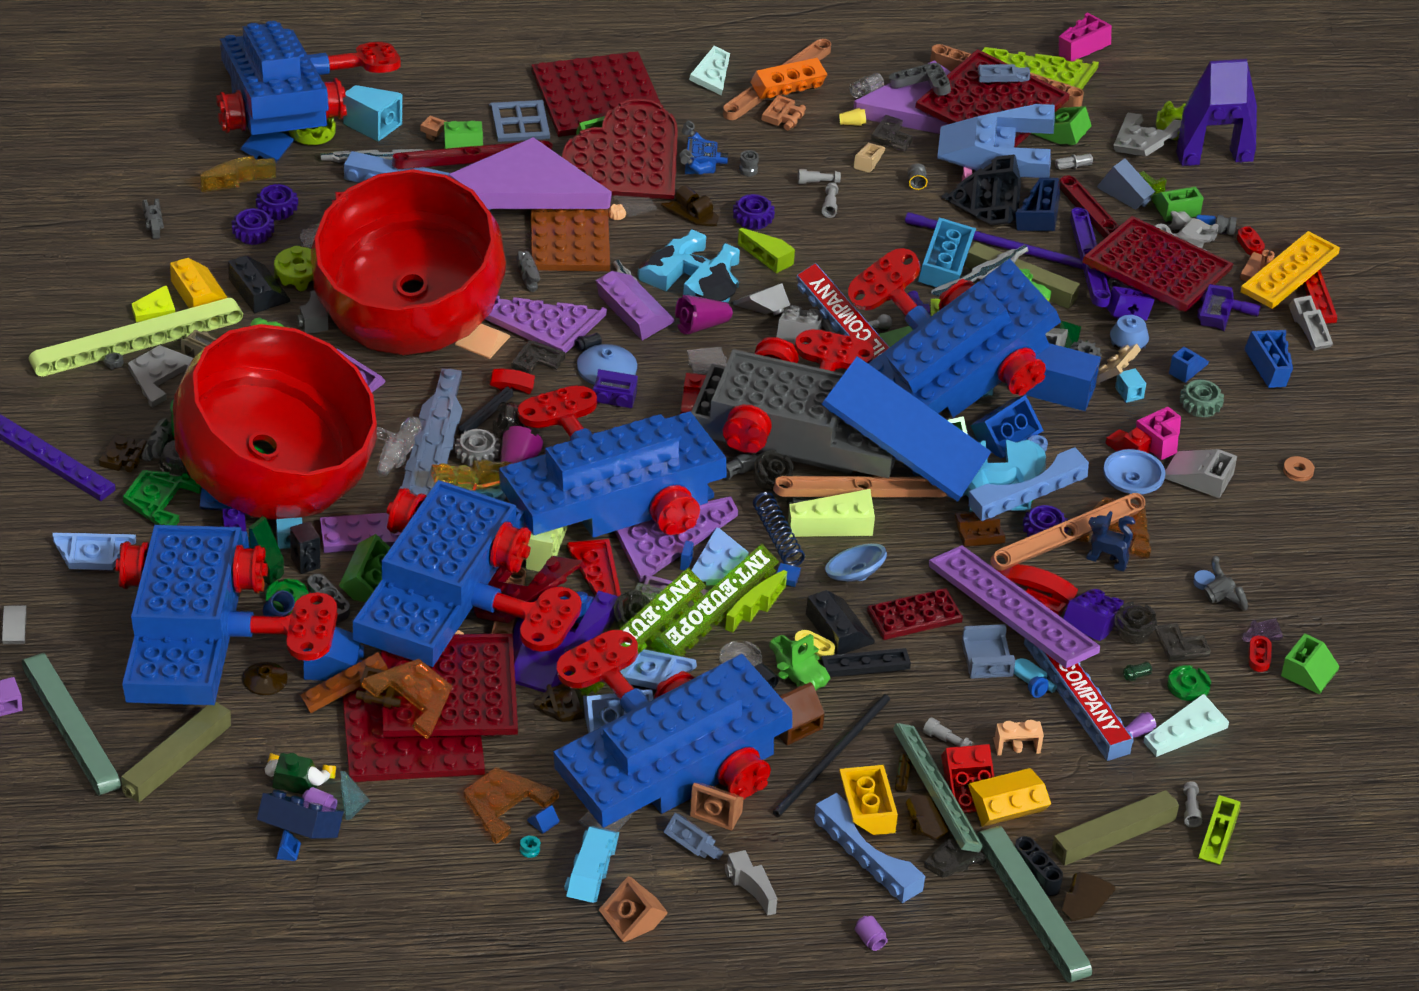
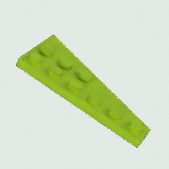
M985 47L982 50L1007 64H1015V67L1018 68L1029 67L1030 73L1080 89L1084 88L1099 65V62L1092 61V64L1082 63L1083 60L1081 59L1066 61L1064 57L1042 54L1027 56L1025 55L1026 52L1012 54L1004 49Z

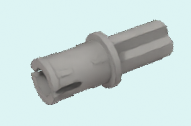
M1090 153L1077 156L1073 154L1071 157L1055 160L1056 169L1072 167L1077 169V167L1090 166L1093 163Z

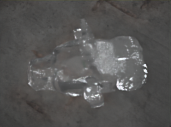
M406 418L397 433L377 427V438L386 441L376 470L378 476H388L393 468H400L406 461V455H408L415 444V436L422 429L421 421L418 418Z

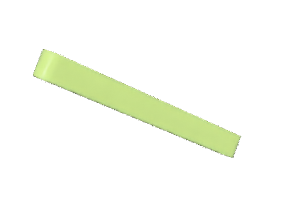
M226 298L33 351L28 360L38 376H47L102 361L109 353L116 352L124 355L185 338L194 330L207 332L233 325L241 321L243 312L233 298Z

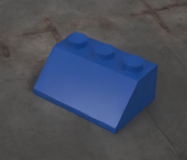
M1026 395L1007 401L970 425L978 442L986 441V448L999 458L1005 457L1006 440L1013 442L1028 440L1029 437L1044 431Z

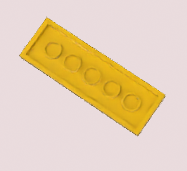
M1308 231L1241 286L1240 292L1273 309L1338 255L1340 247Z

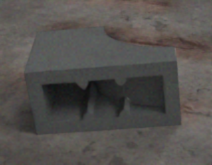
M310 291L309 302L304 306H299L300 315H297L298 326L302 327L303 331L307 334L328 330V314L318 300L315 291Z

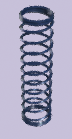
M770 492L760 493L754 498L753 506L766 531L769 533L775 548L778 550V554L781 556L784 564L795 563L791 566L800 565L805 559V554L801 550V546L797 544L798 540L795 538L794 533H792V529L783 516L779 505H777L774 495ZM770 495L772 499L764 500L758 507L756 506L757 501L762 496ZM772 500L767 506L760 507L764 502ZM774 506L771 510L764 512V510ZM777 511L776 514L767 517L770 513ZM769 512L765 517L762 516L763 513ZM780 517L778 520L770 523L774 518ZM783 522L780 526L773 528L776 524ZM775 523L771 528L768 527V524ZM786 528L784 531L776 534L780 529ZM789 533L785 538L779 539L782 535ZM774 535H780L777 539L774 538ZM792 539L789 543L782 545L785 541ZM784 540L780 545L777 544V541ZM795 545L793 548L785 550L787 547ZM780 546H786L783 550H780ZM798 552L802 553L799 559L792 562L786 561V558L793 557Z
M284 590L274 593L263 606V616L285 617L289 614L295 604L292 594ZM273 601L281 603L284 612L277 611L273 606Z

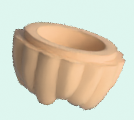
M612 204L608 210V217L613 220L625 218L626 211L621 204Z

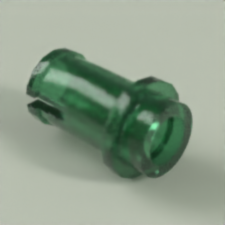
M1148 661L1134 666L1129 664L1123 669V676L1126 680L1132 682L1136 678L1151 675V664Z

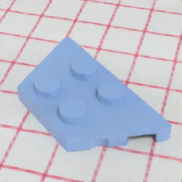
M716 527L688 575V579L692 583L706 582V585L722 584L726 579H729V583L733 585V579H736L739 575L735 571L740 567L743 568L748 559L749 552L720 528Z
M53 533V542L69 569L113 570L116 566V559L120 558V544L125 541H129L131 545L136 543V535Z
M638 648V656L635 662L620 672L631 685L656 690L660 682L666 681L681 671L691 672L697 667L695 659Z

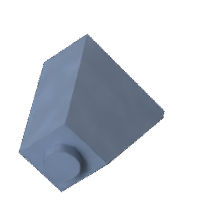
M1126 159L1113 166L1097 186L1103 192L1135 210L1141 205L1143 207L1147 206L1152 201L1150 197L1155 193L1154 189Z

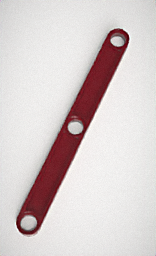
M539 141L552 150L553 144L551 142ZM521 142L395 153L392 156V166L397 169L476 163Z
M1069 175L1061 177L1060 190L1076 208H1083L1088 211L1091 224L1104 239L1119 227L1114 219L1075 177Z

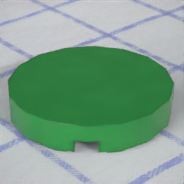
M284 579V581H275L268 586L266 602L274 593L281 590L291 593L295 602L300 597L309 593L304 583L294 579ZM273 601L274 608L279 612H284L282 604Z
M1190 665L1174 668L1168 676L1167 686L1169 691L1175 697L1185 701H1194L1203 694L1207 696L1210 692L1211 680L1204 670L1200 668L1198 670L1194 669Z

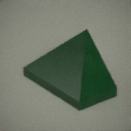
M1061 321L1060 329H1068L1065 347L1070 348L1074 342L1079 340L1081 326Z

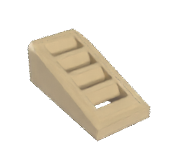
M867 143L855 155L854 168L870 173L883 155L885 147Z

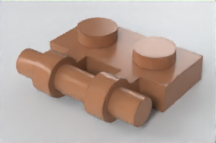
M778 95L762 114V121L777 126L783 122L785 123L784 129L788 131L794 128L797 120L804 116L806 107L804 105L795 106V100Z

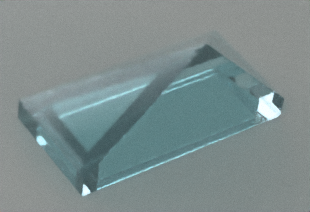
M340 771V787L345 818L350 820L370 800L345 771Z

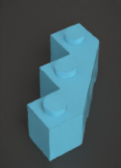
M595 826L585 830L581 850L574 859L571 877H567L564 890L567 891L566 897L591 903L597 902L602 879L606 878L610 857L615 855L619 832Z

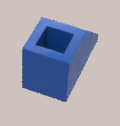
M1183 347L1172 355L1169 374L1185 383L1206 367L1209 361Z

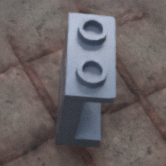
M1005 624L965 626L963 628L962 645L971 679L1013 676L1015 657L1010 655Z

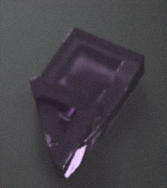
M1276 618L1259 623L1253 620L1247 633L1244 632L1242 635L1244 642H1250L1252 637L1259 635L1267 637L1270 641L1283 639L1282 631Z

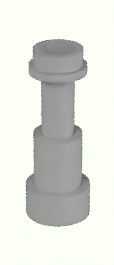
M798 169V184H806L807 182L819 183L820 181H833L836 184L840 183L841 174L837 171H834V174Z
M829 183L825 188V192L828 195L825 197V202L822 205V214L827 218H832L837 214L835 195L838 194L839 189L835 183Z
M932 717L928 719L923 728V733L930 737L935 736L944 742L949 741L958 747L972 746L973 742L969 738L962 739L952 733V730L940 724V721Z
M1190 781L1185 783L1183 792L1187 796L1184 822L1188 827H1198L1202 824V812L1199 810V802L1196 800L1199 787L1195 782Z

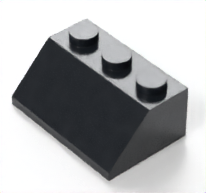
M247 255L228 261L229 280L254 313L290 302L289 296L264 264Z
M827 590L808 596L806 615L821 636L834 643V653L836 655L845 654L875 643L873 637L843 598Z

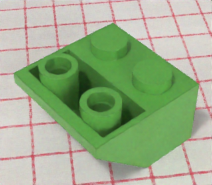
M1197 187L1160 192L1151 196L1153 203L1165 222L1172 221L1171 211H1185L1190 217L1201 215L1203 196Z
M1304 633L1285 657L1281 676L1320 695L1337 673L1340 666L1324 642Z

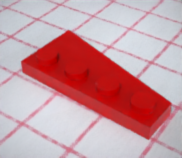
M610 540L567 542V549L572 558L582 560L586 565L584 569L579 568L594 596H596L598 591L619 596L618 605L622 604Z

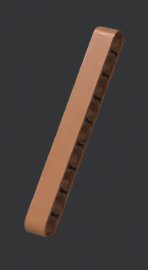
M936 44L932 46L930 62L936 61L951 72L971 54L945 45ZM1030 73V75L1070 94L1069 100L1060 108L1082 106L1084 95L1082 89Z

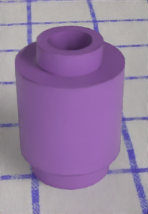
M314 787L306 790L302 796L305 799L304 801L319 803L333 809L337 807V799L333 795Z
M863 916L856 922L855 932L868 948L877 951L885 946L888 941L886 933L873 916Z

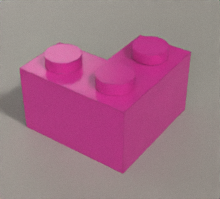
M1166 407L1137 420L1136 428L1138 427L1152 437L1151 453L1160 460L1177 453L1181 416Z

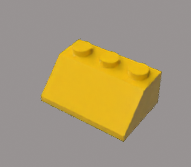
M190 258L170 263L171 282L188 308L228 298L209 269Z
M884 765L839 769L853 822L872 835L895 833L898 814Z
M1031 768L968 784L982 827L1042 812L1051 805L1044 782Z

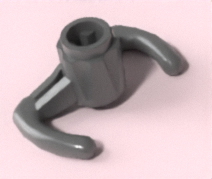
M1213 556L1211 565L1216 578L1204 588L1205 595L1211 603H1217L1226 599L1237 605L1242 611H1246L1248 609V602L1243 588L1240 586L1236 587L1230 576L1227 578L1219 565V557Z

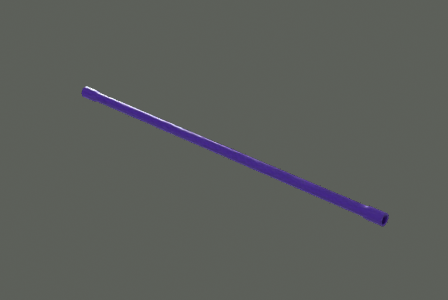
M910 212L907 213L905 223L933 230H935L938 222L937 220ZM975 231L973 237L974 241L1008 250L1017 249L1024 245L1023 243ZM1025 244L1028 252L1024 254L1083 269L1080 258ZM1214 300L1213 304L1221 306L1223 301ZM1234 300L1231 309L1258 317L1261 305Z

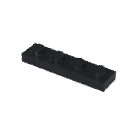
M906 648L821 657V664L826 668L830 677L910 670L911 667Z

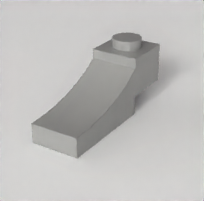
M1312 296L1294 298L1288 306L1294 322H1297L1303 329L1312 350L1330 348L1333 345L1321 310H1316Z
M746 850L728 854L725 872L728 878L731 877L734 886L740 885L751 893L761 904L767 916L776 914L777 897L763 866L753 867Z

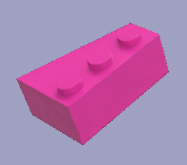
M1087 12L1084 15V19L1076 21L1074 27H1069L1059 36V56L1064 57L1067 61H1076V59L1111 45L1112 25Z

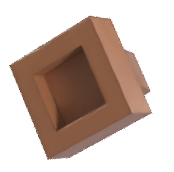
M430 115L420 125V131L426 133L427 139L434 141L435 137L439 136L444 130V122L446 121Z

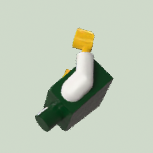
M270 753L265 773L270 777L274 776L272 788L304 794L306 790H309L311 787L317 788V786H320L329 778L335 779L336 766L323 765L322 771H319L310 758L297 756L295 753H281L280 756Z

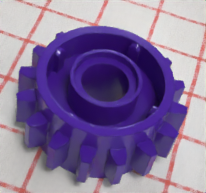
M269 185L262 189L260 194H257V209L265 211L268 215L270 214L271 219L283 220L293 215L294 211H297V193H293L292 189L285 185Z
M757 194L745 195L733 205V218L746 229L759 230L765 228L774 219V206L764 196Z
M251 208L243 210L237 216H234V220H232V234H235V238L245 244H261L267 241L269 237L271 238L272 233H274V219H271L270 214L268 215L260 209Z
M1037 506L1031 508L1030 512H1026L1022 525L1024 526L1023 532H1027V537H1030L1068 521V518H1065L1064 513L1053 506ZM1064 527L1065 533H1068V527Z

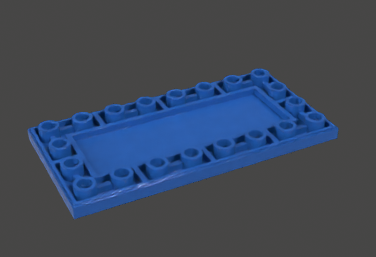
M858 356L822 403L829 412L840 417L846 424L854 427L863 436L868 437L881 449L889 452L898 461L906 464L915 473L920 474L932 485L938 487L947 496L956 501H959L991 453L989 449Z

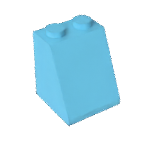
M357 85L345 92L343 105H346L347 116H343V124L379 142L402 125L401 93Z

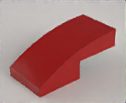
M493 369L489 385L501 390L505 387H513L530 394L533 390L535 375L512 369Z

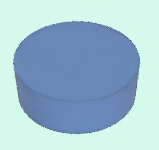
M1033 435L1028 438V440L1039 444L1044 451L1047 450L1048 441L1045 437Z
M1200 570L1195 573L1193 583L1197 588L1204 590L1207 584L1215 580V576L1210 571Z

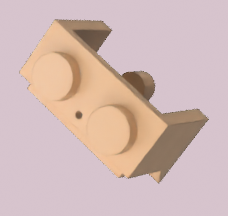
M1027 720L1026 722L1015 723L1005 721L1004 723H998L996 725L995 737H993L997 756L1002 755L1004 742H1012L1013 750L1016 753H1020L1023 748L1022 741H1033L1036 754L1041 753L1044 734L1040 721Z

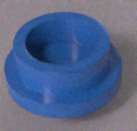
M1033 677L1028 684L1030 694L1035 698L1043 696L1048 690V680L1044 677Z

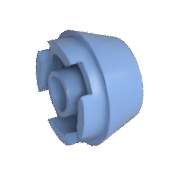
M1135 315L1120 317L1110 331L1112 345H1116L1119 348L1127 344L1129 347L1138 344L1141 349L1145 348L1149 341L1145 321Z

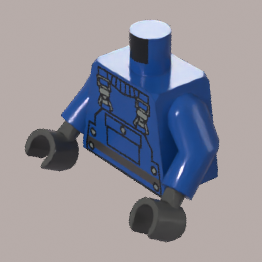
M686 121L683 125L682 133L686 136L690 135L687 140V149H684L679 155L681 163L685 164V174L701 175L715 173L716 163L727 164L728 153L717 152L718 143L703 139L696 131H693L695 128L693 122Z

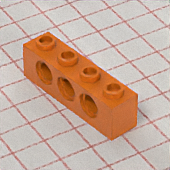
M813 58L757 70L750 83L760 99L773 98L782 94L787 95L791 92L818 88L823 85L827 73L819 59Z

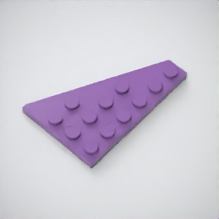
M497 296L492 312L485 319L563 356L575 345V340L579 336L584 337L606 316L607 309L604 307L601 310L587 309L586 305L557 302V305L543 304L541 300L533 301L514 297L513 300H505Z
M731 496L699 505L700 514L696 525L681 534H665L654 520L614 531L639 581L644 582L646 575H654L680 557L686 540L692 541L694 546H696L713 534L716 527L721 528L738 516V509Z

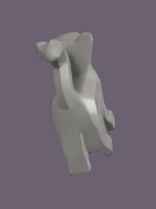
M1171 211L1173 218L1169 226L1162 223L1155 225V227L1199 248H1202L1205 242L1210 243L1215 240L1219 227L1218 224L1208 225L1200 219L1191 218L1185 211ZM1171 230H1180L1176 234L1171 232Z

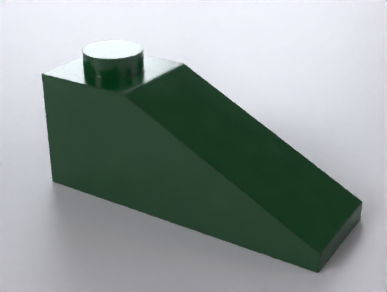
M262 516L249 527V548H255L257 545L265 547L264 563L268 565V574L263 576L265 583L271 585L284 574V558L267 519Z

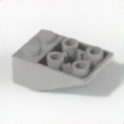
M791 305L790 308L787 307L779 319L776 338L784 339L795 345L796 337L803 331L811 329L821 330L824 318L818 309H809L807 311L801 310L802 307Z
M1219 449L1177 451L1165 470V479L1220 498L1234 475L1237 456Z

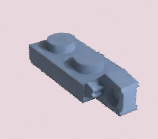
M1015 64L979 65V82L1029 81L1030 69L1029 67L1018 68L1015 67Z
M674 813L664 830L665 834L697 856L706 858L709 855L719 860L724 853L714 846L716 840L711 835L678 813Z

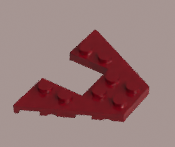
M551 556L528 586L505 583L512 573L506 567L500 566L488 585L501 589L502 594L526 602H532L545 590L557 587L568 581L566 579L567 576L578 568L584 569L586 565L582 560ZM477 607L474 608L475 615L481 619L509 623L516 618V616L498 610L492 613Z

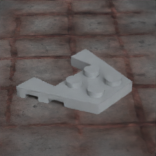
M1128 112L1113 145L1114 150L1120 153L1148 156L1163 146L1165 140L1174 139L1178 136L1181 120L1174 119L1165 130L1154 127H1140L1139 125L1144 121L1142 114Z
M159 345L130 361L128 369L137 385H140L143 395L149 401V405L153 408L167 400L166 393L157 386L186 371L193 358Z

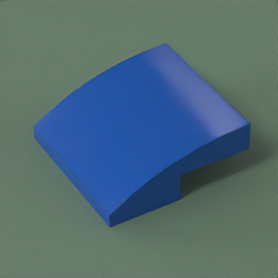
M282 132L251 135L241 147V150L256 160L261 156L276 165L291 146L294 139Z

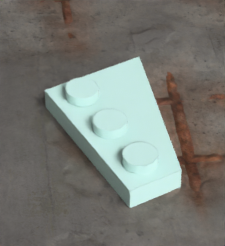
M713 46L690 74L689 80L722 95L730 53Z

